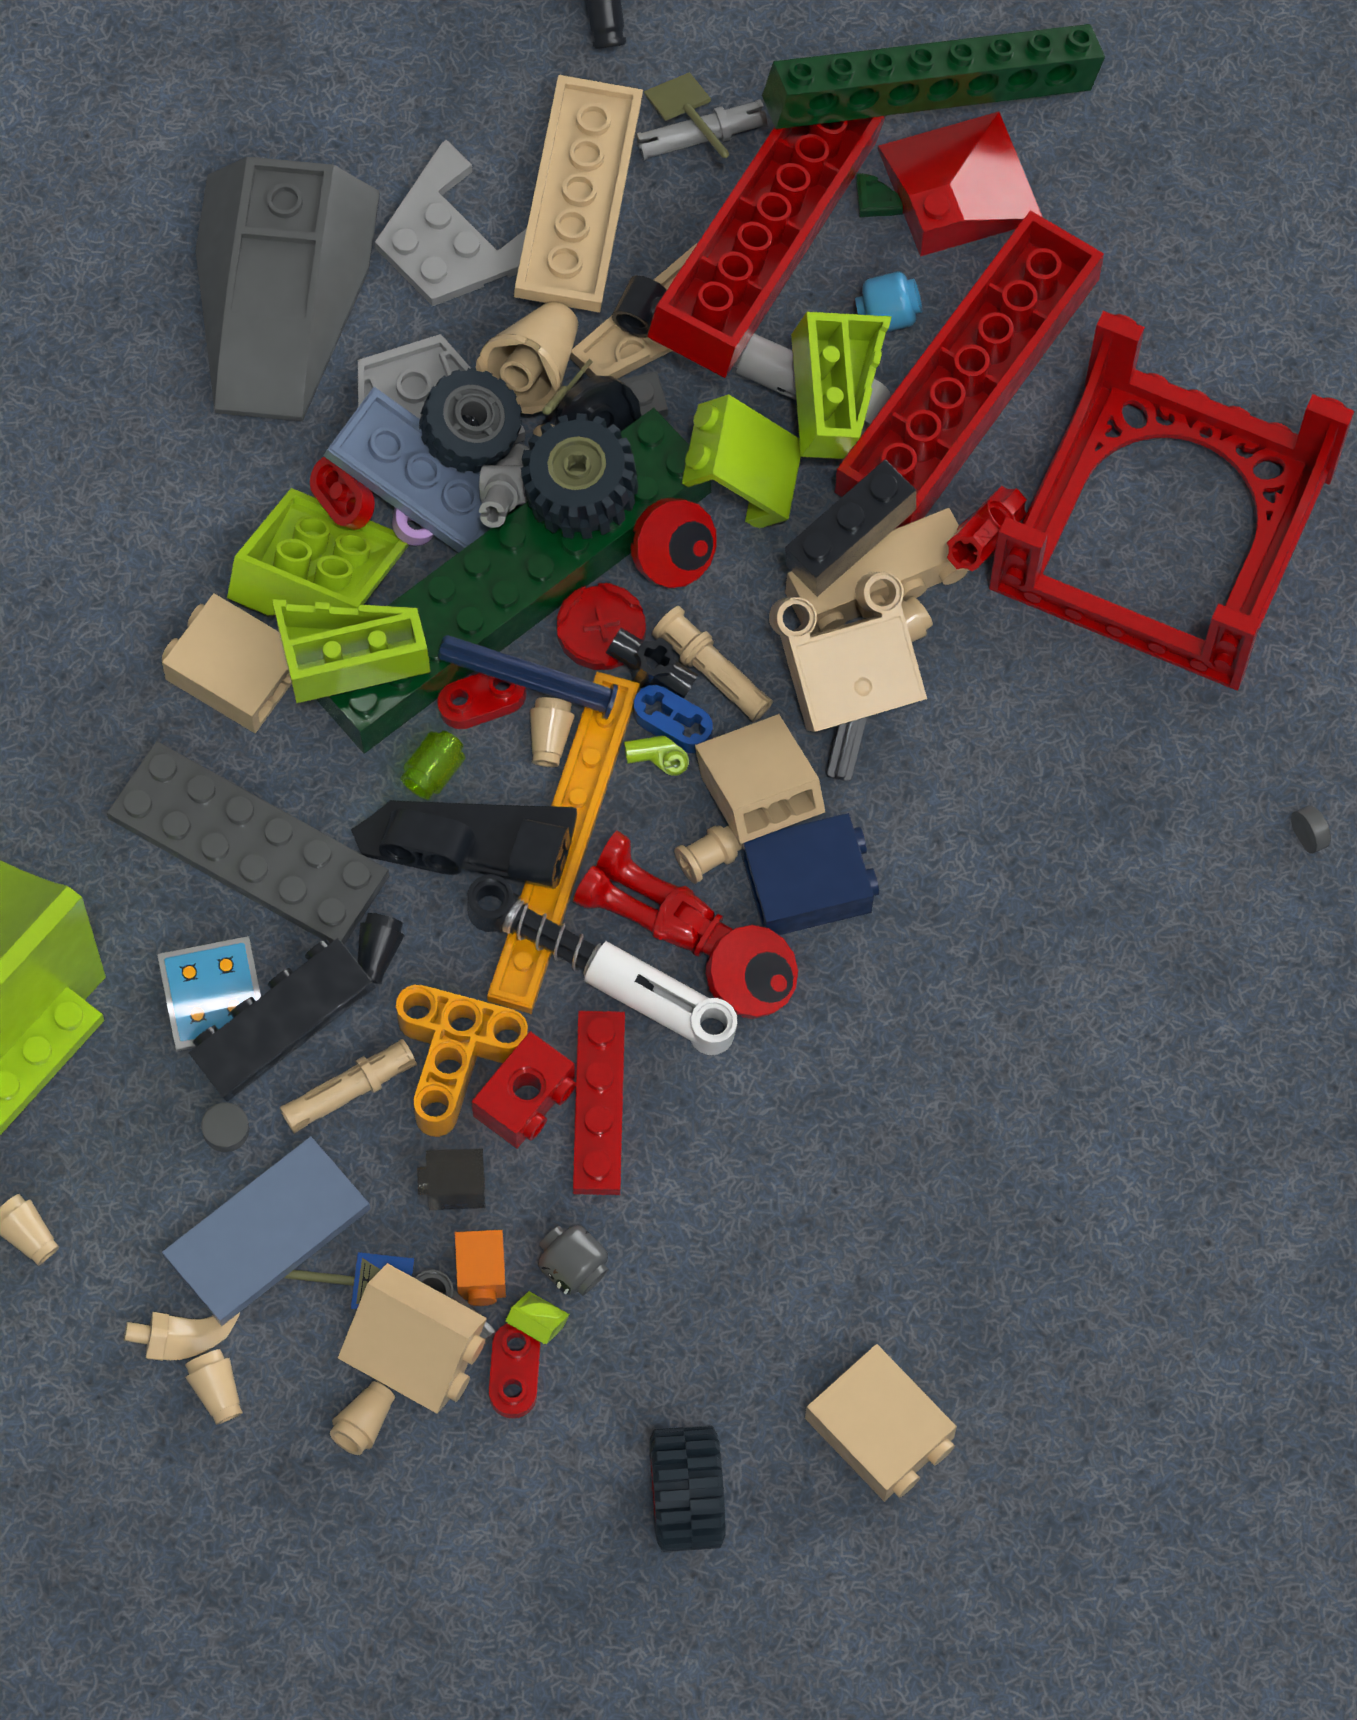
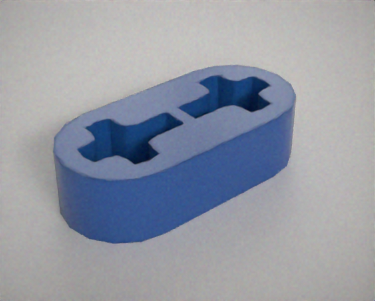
M659 685L646 686L636 694L634 699V718L637 724L655 736L668 737L687 753H696L695 745L712 739L713 722L709 714L698 706ZM656 701L662 703L663 713L655 711L652 715L646 714V704L653 705ZM694 723L700 724L701 735L694 733L690 738L684 736L685 727L683 725L692 727Z

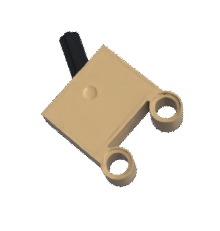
M870 572L862 576L857 582L855 589L856 599L863 609L873 612V617L810 635L816 626L817 612L808 600L800 597H784L775 602L769 613L770 625L781 637L806 730L816 732L837 726L826 773L832 778L844 781L852 779L867 716L927 699L901 605L904 588L900 579L888 572ZM880 579L887 584L889 596L885 603L876 605L870 597V588L875 581ZM794 604L801 609L803 621L799 628L792 631L785 626L783 614L787 607Z

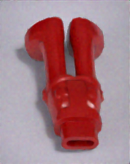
M616 831L611 836L599 857L597 865H593L585 874L573 898V902L583 908H602L630 919L651 931L654 938L690 950L698 957L702 953L710 956L711 949L716 941L733 930L722 923L723 916L720 914L715 916L714 911L695 896L693 890L686 886L678 887L661 880L633 862L631 859V840L619 831ZM610 880L646 896L661 906L657 910L635 899L613 885Z

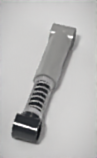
M638 275L632 276L612 314V320L619 328L631 335L647 337L656 306L667 291L666 288L651 278ZM754 333L733 367L737 368L736 374L796 400L792 350ZM876 379L872 383L871 388L873 390L861 436L890 398V392L887 387Z

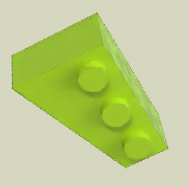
M806 312L792 332L791 340L801 457L844 459L859 440L873 390L871 387L876 368L879 366L882 356L883 341L886 331L889 329L892 316Z
M272 599L296 703L431 672L428 649L417 608L375 605L343 608L331 607L330 603L315 602V606L287 604V600Z

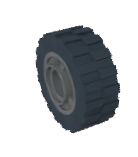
M468 368L467 371L455 370L452 371L451 375L447 377L444 375L440 378L436 386H433L420 413L422 416L419 420V429H422L421 438L424 445L427 444L430 449L429 453L434 458L437 457L442 461L441 464L444 466L456 468L459 472L473 471V473H478L483 465H496L512 449L522 426V420H520L522 410L520 404L518 405L516 401L517 396L514 391L506 386L507 383L504 380L492 376L493 373L476 371L474 368ZM469 415L474 417L480 426L468 425L464 422L462 416Z

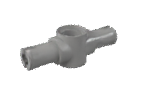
M514 444L509 454L497 462L496 465L482 466L479 478L482 504L479 508V513H481L480 520L484 525L492 528L500 527L504 524L509 511L514 509L516 505H523L527 502L521 476L523 451L530 450L527 446Z

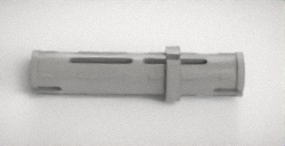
M761 99L724 110L723 106L714 108L712 114L701 116L718 139L721 138L722 142L731 140V135L768 126L766 112L761 109L764 107ZM691 119L647 132L636 133L638 147L642 149L640 153L643 160L708 142V139Z

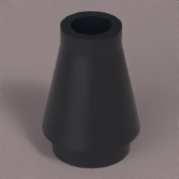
M367 913L366 921L360 923L357 963L373 984H382L384 974L405 936L401 933L403 922L382 914Z

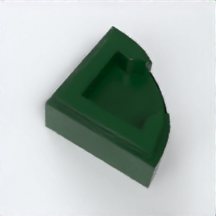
M856 173L859 217L903 215L902 201L896 191H892V189L878 181V178L873 175Z

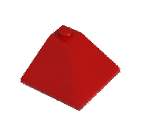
M1000 112L878 146V151L893 189L898 193L902 201L903 214L920 257L1014 230L1030 210L1042 217Z

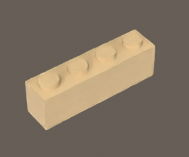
M950 508L944 509L890 532L818 597L792 571L787 573L785 594L787 597L806 599L814 606L817 612V622L810 635L842 626L847 621L859 616L864 618L872 617L873 612L863 609L855 595L857 582L862 576L870 572H888L900 579L904 588V601L912 596L918 598L927 588L941 582L945 585L953 584L966 575L967 571H969L968 569H956L947 559L949 553L947 542L957 532L959 525ZM879 579L871 585L870 597L876 605L885 603L889 596V588L883 580ZM793 604L792 607L802 624L803 613L798 606Z

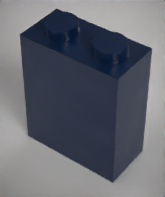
M849 813L780 829L742 843L741 857L762 927L769 928L778 935L872 913L874 896L879 895L878 881L874 869L865 868L862 854L867 853L864 834L861 827L853 828Z

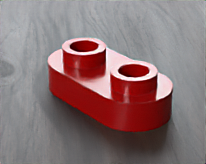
M325 457L315 464L310 476V488L332 520L337 525L353 530L364 527L374 513L375 501L371 490Z
M478 673L452 682L441 690L437 700L439 714L448 726L455 729H467L517 711L524 704L527 691L526 687ZM501 682L510 684L506 690H497L495 687ZM458 697L468 699L463 705L452 703Z
M508 1323L500 1327L493 1338L489 1399L493 1409L501 1416L520 1418L533 1409L537 1400L540 1342ZM513 1338H520L525 1342L524 1348L520 1351H512L508 1348L507 1344ZM508 1385H518L522 1389L521 1394L515 1398L506 1396L504 1389Z

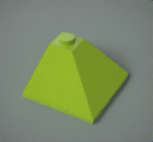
M291 488L234 556L227 599L266 615H275L272 599L287 600V604L315 606V602L330 603L331 607L359 608V605H364L408 548L409 544L401 541L394 533V530L371 520L358 530L337 525L315 497Z

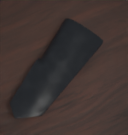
M390 800L372 816L352 828L351 831L360 853L369 858L446 875H457L462 869L556 889L567 860L578 814L574 807Z

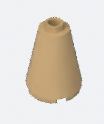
M547 302L487 341L477 359L476 371H488L493 373L492 376L497 379L501 378L507 383L506 386L516 394V401L518 405L520 404L522 413L534 414L543 411L545 405L562 385L579 325L576 315L569 307L562 303Z

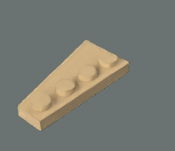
M697 243L654 280L667 290ZM610 316L572 349L570 359L580 368L589 359L592 360V364L585 371L590 378L597 375L612 376L618 379L673 350L648 337H637L623 331L614 323L612 316Z

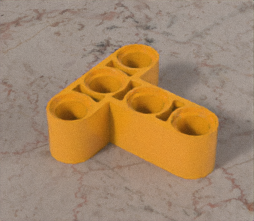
M424 985L408 986L400 992L396 1000V1012L400 1030L411 1039L431 1044L414 1095L413 1105L418 1128L423 1133L433 1137L446 1135L453 1130L458 1120L477 1057L504 1063L528 1034V1025L521 1013L510 1008ZM414 1006H424L429 1010V1013L420 1019H413L406 1014ZM459 1018H468L474 1022V1025L465 1031H458L451 1027L452 1022ZM503 1030H513L519 1034L518 1039L511 1043H502L495 1037ZM446 1060H454L461 1065L456 1072L451 1074L443 1073L437 1069L438 1065ZM434 1102L442 1103L448 1108L445 1113L437 1117L429 1116L423 1111L427 1105Z

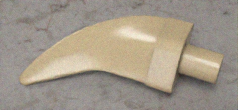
M152 1312L150 1325L126 1323L124 1341L146 1344L147 1359L160 1361L187 1359L206 1352L226 1339L235 1325L240 1312L223 1326L213 1316L196 1320Z

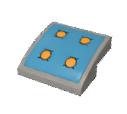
M249 936L157 954L176 1051L195 1048L193 1040L199 1034L213 1025L219 1030L233 1019L230 1012L238 1004L251 996L255 1000L261 997Z

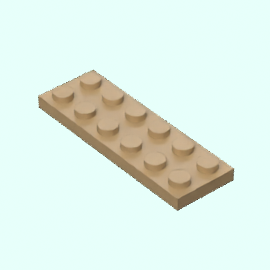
M558 75L515 284V298L543 303L559 302L571 308L601 312L642 102V89Z

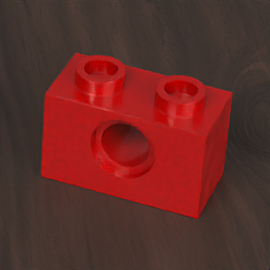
M529 1031L472 1100L473 1117L518 1149L526 1138L532 1141L542 1131L547 1122L545 1115L555 1103L562 1105L576 1087V1082H574L575 1063ZM522 1086H533L540 1091L535 1098L530 1100L521 1099L515 1094Z

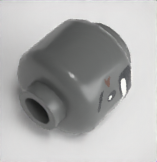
M558 1225L539 1244L544 1250L538 1261L539 1269L566 1295L579 1292L584 1296L609 1271L605 1266L608 1252L581 1225H573L565 1231Z

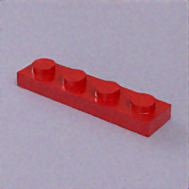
M578 1012L573 1194L620 1195L625 1012Z

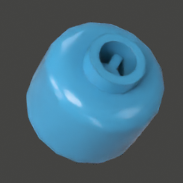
M900 271L867 279L862 286L863 296L855 298L858 315L892 316L886 333L912 326L916 321L917 314L923 312L921 297L915 279L908 280L906 275Z

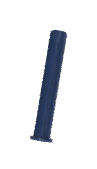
M449 635L443 637L438 649V657L443 661L602 712V718L606 720L611 713L617 695L618 685L612 684L611 688Z

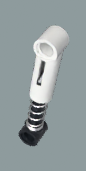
M494 874L483 875L475 879L470 885L467 893V912L471 923L479 930L485 932L498 931L500 933L504 931L507 934L516 933L518 940L527 939L533 942L538 951L545 949L554 954L556 961L563 959L571 963L574 971L580 969L584 971V982L690 1040L693 1047L701 1053L718 1055L732 1045L737 1027V1014L733 1007L725 1000L708 998L607 941L603 945L599 943L595 946L584 940L583 934L577 936L564 929L565 923L561 924V926L546 919V913L541 916L528 909V903L525 904L524 901H521V897L513 892L509 882L503 877ZM485 896H495L503 904L499 909L487 911L481 908L478 902ZM714 1018L723 1023L725 1030L718 1035H711L706 1033L700 1024L706 1019Z

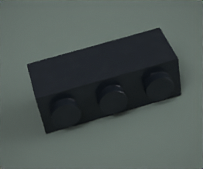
M885 459L785 547L787 567L818 597L916 510V489Z

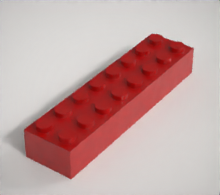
M886 116L775 129L774 127L657 304L647 337L726 378L875 146Z
M1030 210L837 468L835 493L843 497L886 459L916 489V510L895 529L924 518L1099 281L1104 253Z

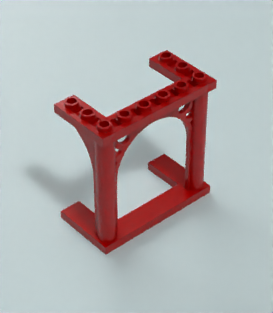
M1103 311L1096 325L1084 386L1086 389L1023 523L1005 517L998 532L989 589L1238 691L1247 670L1257 633L1324 483L1330 485L1336 472L1355 411L1347 408L1337 399L1322 398L1312 394L1305 410L1299 434L1293 433L1287 426L1281 423H1268L1251 416L1248 411L1241 407H1228L1211 400L1201 391L1194 389L1186 390L1169 383L1161 375L1155 373L1146 374L1136 370L1145 327L1138 325L1132 318L1126 315H1113ZM1129 404L1143 410L1147 419L1146 425L1142 428L1131 427L1125 421L1122 409ZM1156 416L1173 423L1171 425L1160 424L1156 421ZM1109 420H1112L1115 429L1121 434L1120 436H1106L1112 430V425H1108ZM1200 433L1209 436V438L1202 437ZM1154 438H1173L1202 445L1228 461L1244 479L1252 495L1257 519L1255 538L1226 605L1218 603L1206 640L1043 575L1092 472L1113 452L1134 442ZM1239 448L1253 455L1250 458L1242 457L1236 452V449ZM1264 461H1271L1283 466L1284 471L1279 476L1267 480L1256 477L1253 469ZM1283 489L1281 494L1275 492L1274 503L1268 501L1263 496V492H1274ZM1267 515H1272L1270 520L1268 521Z

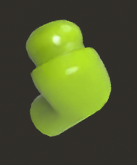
M666 736L624 742L627 764L651 761L663 772L671 776L682 774L689 765L687 753Z

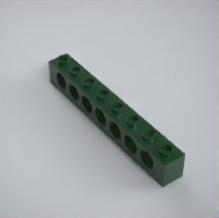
M1091 24L779 60L773 61L762 97L775 129L1090 91L1100 71L1105 55Z

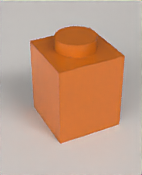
M503 1230L455 1232L458 1294L464 1300H468V1304L473 1306H488L497 1302L496 1298H506Z

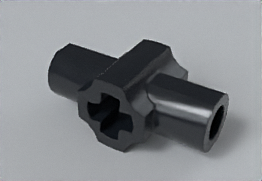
M620 628L605 652L628 667L632 675L631 681L640 683V688L649 685H659L685 698L698 676L697 673L677 662L672 653L673 645L660 637L654 641H643L625 629ZM649 658L654 659L658 663L655 669L650 668L646 664Z

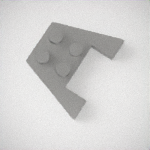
M447 140L441 143L375 241L376 250L432 306L484 287L485 283L506 275L508 277L517 275L527 230L526 228L501 249L496 250L442 196L472 173V164Z
M441 334L359 359L358 407L372 388L376 387L420 419L422 416L420 413L432 387L436 386L438 380L444 375L446 377L451 375L452 371L459 369L460 371H467L471 367ZM521 426L515 443L525 441L523 426Z

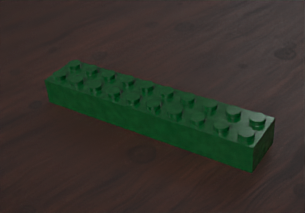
M652 408L621 431L622 438L626 437L630 443L634 456L638 494H634L635 504L632 511L624 510L626 519L620 525L613 521L610 523V532L602 535L600 530L591 532L592 538L583 539L581 532H575L573 539L563 537L562 529L559 528L554 534L546 529L545 520L539 523L534 517L532 507H529L527 501L507 516L504 524L500 527L488 530L388 605L392 607L417 608L428 649L431 672L316 699L364 754L437 700L439 693L446 685L466 678L474 672V670L443 661L438 657V649L444 636L449 635L498 652L502 651L558 609L563 601L576 589L584 586L587 587L631 553V543L634 544L636 532H633L636 520L648 506L664 498H682L697 504L711 493V480L690 487L682 484L686 465L685 458L690 445L655 408Z

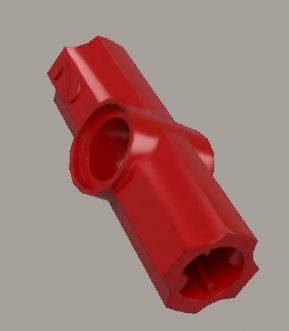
M1001 486L970 517L958 526L957 532L947 542L949 547L947 559L956 569L976 570L996 549L998 532L1005 517L1018 522L1025 517V502L1027 499L1017 488L1007 489Z

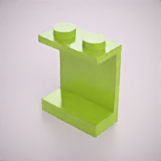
M729 394L698 404L693 420L694 426L689 451L685 458L686 465L682 484L690 487L709 480H715L749 501L745 522L753 527L762 528L789 520L801 458L800 438Z

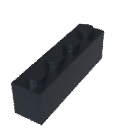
M339 938L332 943L325 939L316 944L305 954V958L308 961L294 972L287 968L277 974L267 984L271 990L258 1000H255L252 996L245 999L230 1012L233 1017L232 1020L219 1030L215 1025L209 1027L193 1040L196 1047L189 1052L190 1056L226 1101H229L376 988Z

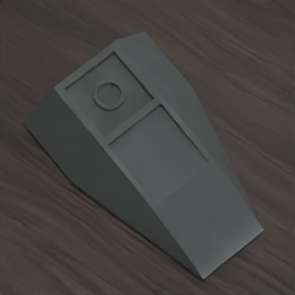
M245 157L207 175L195 252L215 413L303 422L369 272L380 197L379 190L332 164Z

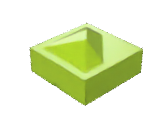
M528 1291L511 1307L506 1322L539 1342L547 1344L562 1330L570 1314Z

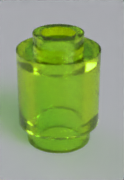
M444 730L440 733L430 731L404 764L405 772L400 777L402 783L415 795L429 800L433 794H439L466 759L462 752L463 744L453 734Z

